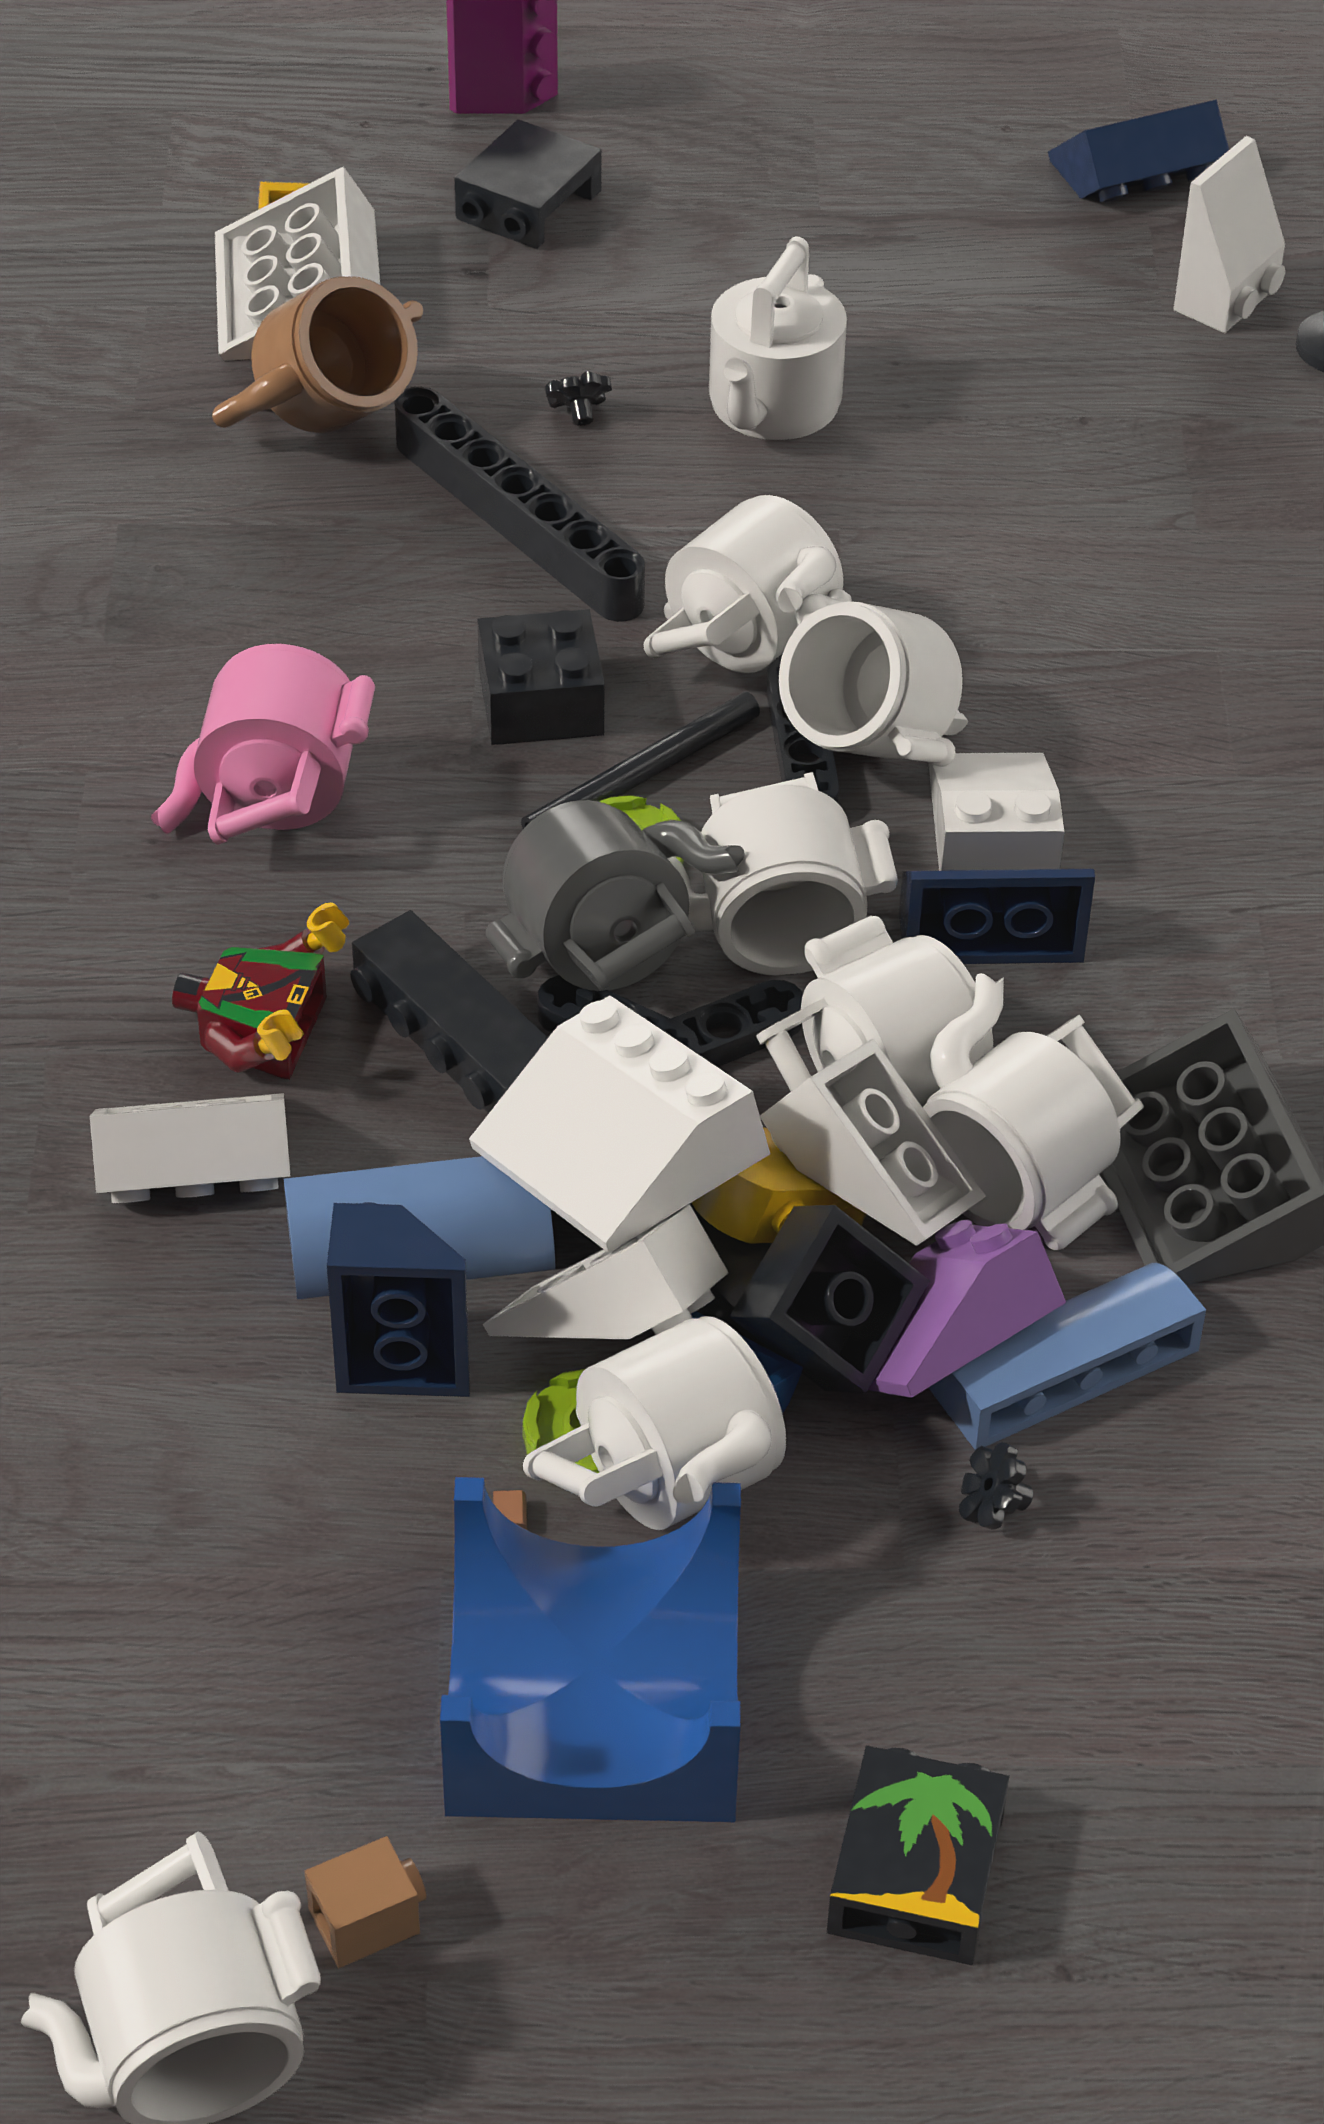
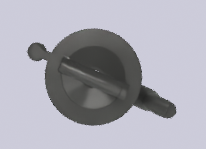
M578 800L560 804L533 819L520 832L510 847L502 875L503 892L510 914L498 921L491 922L486 928V938L507 964L509 973L515 978L524 979L531 976L536 967L548 961L563 979L583 989L603 991L629 986L644 979L658 969L670 957L682 937L685 935L689 937L696 933L688 918L689 895L686 884L679 871L667 858L680 857L698 871L714 875L739 872L738 865L744 858V849L738 845L712 846L699 830L684 821H662L641 830L626 813L602 802Z

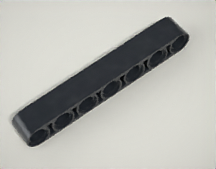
M422 386L410 387L405 389L394 401L396 445L404 456L600 616L607 620L622 622L635 619L642 613L645 601V562L639 552L435 390Z

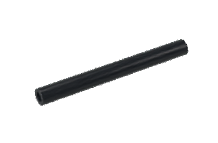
M746 691L526 815L521 820L522 829L543 812L560 804L578 800L599 802L609 797H618L758 717L760 708L757 700L751 693Z

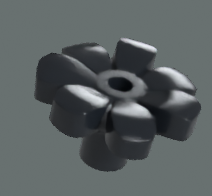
M588 371L582 373L580 380L578 376H568L561 379V381L552 380L545 385L549 406L552 408L565 405L570 407L573 424L577 426L592 423L594 419L591 404L598 405L606 400L605 393L612 391L610 377Z
M1001 1442L993 1450L980 1446L971 1455L969 1461L976 1474L966 1473L963 1478L961 1493L967 1497L959 1504V1513L964 1520L973 1523L978 1522L982 1527L994 1530L1002 1526L1005 1511L1011 1513L1016 1509L1023 1511L1029 1507L1033 1499V1489L1030 1485L1021 1482L1026 1476V1465L1023 1461L1016 1459L1017 1448Z

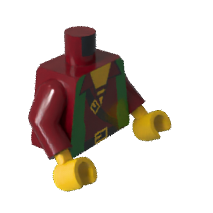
M331 902L325 903L311 913L307 920L308 928L285 943L258 949L228 948L223 951L211 978L183 972L178 975L172 995L173 1007L197 1013L201 1046L206 1051L213 1053L233 1072L240 1073L255 1068L290 1080L327 998L324 955H322L324 947L329 952H337L343 948L346 935L342 929L347 928L349 919L336 904Z

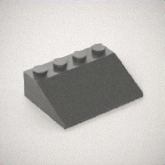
M1234 1008L1116 1072L1133 1098H1139L1144 1107L1120 1128V1148L1117 1157L1102 1172L1109 1188L1117 1198L1118 1208L1145 1266L1151 1263L1162 1264L1171 1269L1188 1285L1295 1261L1324 1245V1175L1260 1047Z

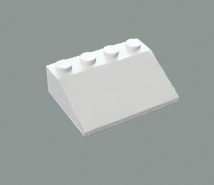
M344 166L215 232L219 355L224 361L251 359L254 337L265 317L278 306L322 281L334 277L354 276L380 284L374 209Z
M612 996L588 1004L579 1014L558 1025L469 1138L473 1150L608 1253L770 1155L753 1091Z

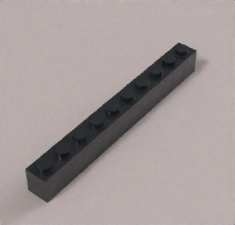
M412 910L403 913L352 942L353 970L350 973V977L358 995L364 1001H372L388 1016L391 1025L400 1036L404 1038L409 1036L425 1052L427 1059L435 1070L439 1073L446 1072L459 1084L468 1101L476 1109H484L490 1113L548 1037ZM690 1203L695 1215L729 1272L710 1288L715 1298L696 1311L705 1316L723 1321L737 1333L764 1346V1343L729 1316L769 1250L770 1245L768 1243H747L721 1232L708 1223L697 1212L693 1204Z

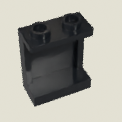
M517 119L454 177L455 216L462 222L538 249L545 242L544 223L546 218L571 194L592 200L601 192L602 149Z

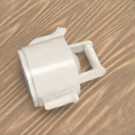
M792 237L785 251L766 277L747 280L729 288L720 295L712 308L709 395L713 409L726 425L751 437L767 440H787L815 433L831 422L842 400L847 325L846 311L839 299L824 288V282L821 277L812 274L808 275L809 245L801 237Z
M761 495L741 502L680 549L670 559L665 573V589L668 602L664 606V614L667 621L645 639V653L651 658H657L668 653L698 648L712 661L736 672L753 673L764 669L783 654L789 638L798 627L796 610L802 606L803 599L811 594L828 596L832 589L838 588L843 590V571L840 559L830 538L812 516L784 498Z
M838 588L832 589L828 596L820 594L806 596L800 609L796 610L798 627L787 642L779 670L781 701L789 720L798 732L814 744L832 751L889 759L905 758L931 762L939 767L949 765L955 757V747L949 739L941 737L943 735L959 733L965 728L968 720L958 711L962 693V669L957 650L947 633L934 621L919 614L861 602H852L851 596Z
M813 772L804 774L803 778L719 796V793L710 795L712 815L705 823L701 833L712 846H741L744 849V858L738 865L739 872L717 875L702 872L706 893H695L692 890L690 879L682 863L676 857L667 858L679 871L686 884L689 895L688 918L695 931L714 930L718 943L729 959L742 968L765 975H786L812 971L813 968L805 957L806 943L814 938L821 939L865 919L868 906L866 896L892 892L898 884V877L888 841V826L880 820H871L863 825L850 828L842 807L833 798L818 791Z
M869 916L821 939L814 938L809 940L805 945V957L818 978L810 982L805 988L802 996L801 1010L766 1028L756 1036L760 1045L765 1043L790 1091H793L811 1077L787 1032L802 1023L807 1047L818 1072L874 1039L923 1107L927 1100L940 1090L932 1072L930 1057L935 1038L952 1020L966 1013L973 1006L975 981L964 964L947 946L929 936L906 937L893 943L883 921L877 916ZM992 1028L970 1051L969 1059L971 1064L993 1049Z
M980 973L976 976L975 998L972 1008L952 1020L935 1038L930 1057L932 1072L940 1090L927 1100L923 1109L986 1196L962 1214L979 1226L1007 1224L1010 1229L1027 1230L1035 1226L1050 1249L1062 1250L1104 1215H1111L1117 1209L1118 1201L1115 1194L1107 1187L1099 1174L1110 1166L1117 1157L1120 1148V1128L1134 1117L1144 1105L1139 1098L1134 1099L1082 1026L1085 1022L1080 1015L1072 1018L1047 1036L1034 1032L1012 1034L975 1063L971 1064L969 1059L970 1051L996 1024L1003 1008L1004 977L995 982L987 975ZM1060 1039H1062V1041L1065 1043V1045L1067 1046V1048H1066L1064 1045H1062L1061 1043H1059L1058 1041H1059Z
M710 1316L698 1319L692 1318L585 1369L578 1379L576 1390V1414L581 1426L530 1452L524 1459L523 1470L528 1477L534 1480L543 1479L579 1496L585 1504L590 1506H601L616 1498L627 1512L641 1524L651 1529L664 1530L699 1512L709 1498L713 1483H741V1490L768 1477L772 1470L781 1464L785 1455V1424L772 1383L759 1359L745 1340L728 1324ZM591 1454L599 1473L584 1468L575 1462Z
M196 1832L188 1837L186 1845L108 1894L103 1895L99 1893L87 1902L94 1936L83 1947L76 1960L75 1978L96 2052L81 2018L63 2001L31 1993L29 1995L30 2009L21 2019L23 2026L43 2032L50 2037L54 2047L57 2070L65 2091L84 2107L107 2109L116 2106L121 2117L131 2124H209L233 2116L258 2104L280 2089L294 2075L304 2054L302 2043L303 2031L294 2002L305 1995L314 1993L319 1988L321 1976L299 1912L301 1908L299 1897L291 1891H279L259 1904L249 1896L229 1891L214 1850L208 1839L200 1832ZM198 1873L204 1890L179 1893L155 1900Z

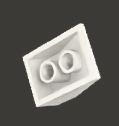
M1245 136L1194 179L1190 186L1174 310L1223 333H1226L1240 319L1248 318L1255 306L1268 294L1273 295L1276 293L1285 276V267L1282 266L1285 242L1257 145L1253 138Z
M955 753L953 761L947 766L939 767L928 762L939 871L1060 869L1064 838L1059 789L1044 753Z
M874 1039L814 1074L760 1115V1119L770 1131L777 1148L787 1155L799 1172L916 1246L986 1197Z
M688 1204L612 1252L608 1253L603 1249L534 1285L486 1321L483 1326L489 1336L631 1339L650 1328L657 1335L691 1319L692 1312L711 1302L715 1297L710 1288L729 1272L692 1207Z

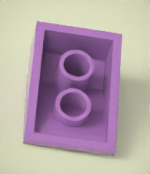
M970 1220L958 1221L940 1229L935 1234L936 1242L916 1253L909 1263L929 1279L930 1282L868 1390L912 1398L1065 1304L1066 1300L1038 1231L1010 1229L1007 1224L979 1226L973 1225Z

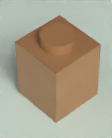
M387 1836L305 1870L308 1909L338 1968L420 1933L418 1903L426 1900V1891L422 1878L411 1858L399 1860Z

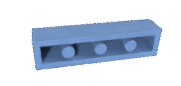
M482 1156L284 1179L287 1222L297 1299L329 1296L327 1258L334 1203L360 1204L373 1202L377 1204L403 1205L466 1259V1280L555 1269L551 1209Z
M1151 1263L1066 1300V1303L928 1388L976 1450L980 1446L986 1447L1199 1351L1206 1309L1171 1269L1159 1263Z

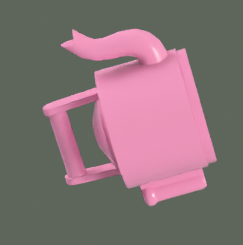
M264 644L248 648L236 654L223 666L217 675L210 694L200 737L188 746L180 758L172 794L151 815L152 822L159 826L164 833H171L188 817L197 804L202 792L212 803L208 833L211 840L217 845L227 842L228 838L256 828L289 830L309 826L322 820L336 808L341 799L353 744H360L368 737L369 728L367 723L375 691L373 680L368 676L362 675L350 681L347 675L326 657L312 650L294 645Z

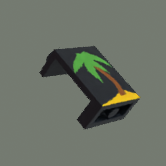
M866 1745L830 1893L827 1934L973 1966L982 1909L999 1828L1002 1827L1010 1776L991 1772L986 1767L975 1763L953 1764L920 1757L915 1752L904 1748L882 1749Z

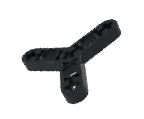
M558 975L546 980L538 990V1020L543 1028L553 1033L558 1025L579 1014L588 1004L612 996L716 1067H719L766 1048L765 1043L760 1045L756 1036L766 1028L800 1011L803 993L800 988L791 982L773 979L751 986L676 1017L669 1018L611 991H596L577 987ZM802 1023L787 1031L790 1038L800 1031ZM718 1024H729L736 1027L740 1032L733 1037L719 1038L709 1033L708 1029Z

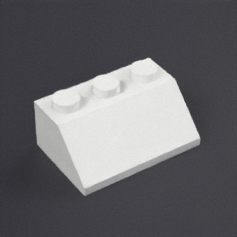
M284 1093L95 1109L90 1115L96 1193L111 1192L112 1203L150 1200V1189L175 1187L176 1197L215 1194L214 1183L233 1181L240 1182V1192L273 1190L279 1188V1177H291Z

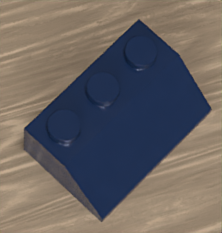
M1216 99L1084 130L1048 151L1050 162L1081 199L1099 195L1100 202H1107L1128 195V187L1142 184L1144 192H1148L1173 184L1171 177L1186 174L1188 182L1193 181L1228 152L1229 146Z
M1094 869L902 871L899 906L901 939L919 935L935 938L947 946L963 964L1084 963L1095 884Z
M373 1202L360 1204L334 1203L327 1258V1277L336 1392L470 1397L466 1259L403 1205L377 1204Z

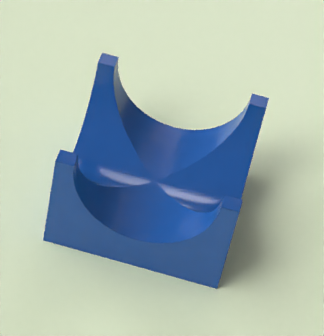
M455 1477L454 1603L449 1692L448 1695L441 1696L440 1712L445 1816L735 1822L740 1744V1701H737V1636L741 1483H713L709 1498L700 1512L688 1523L666 1535L641 1543L597 1547L563 1543L529 1532L509 1520L497 1509L488 1496L484 1478Z

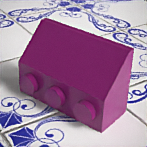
M446 0L449 105L451 111L456 114H525L558 95L557 0Z

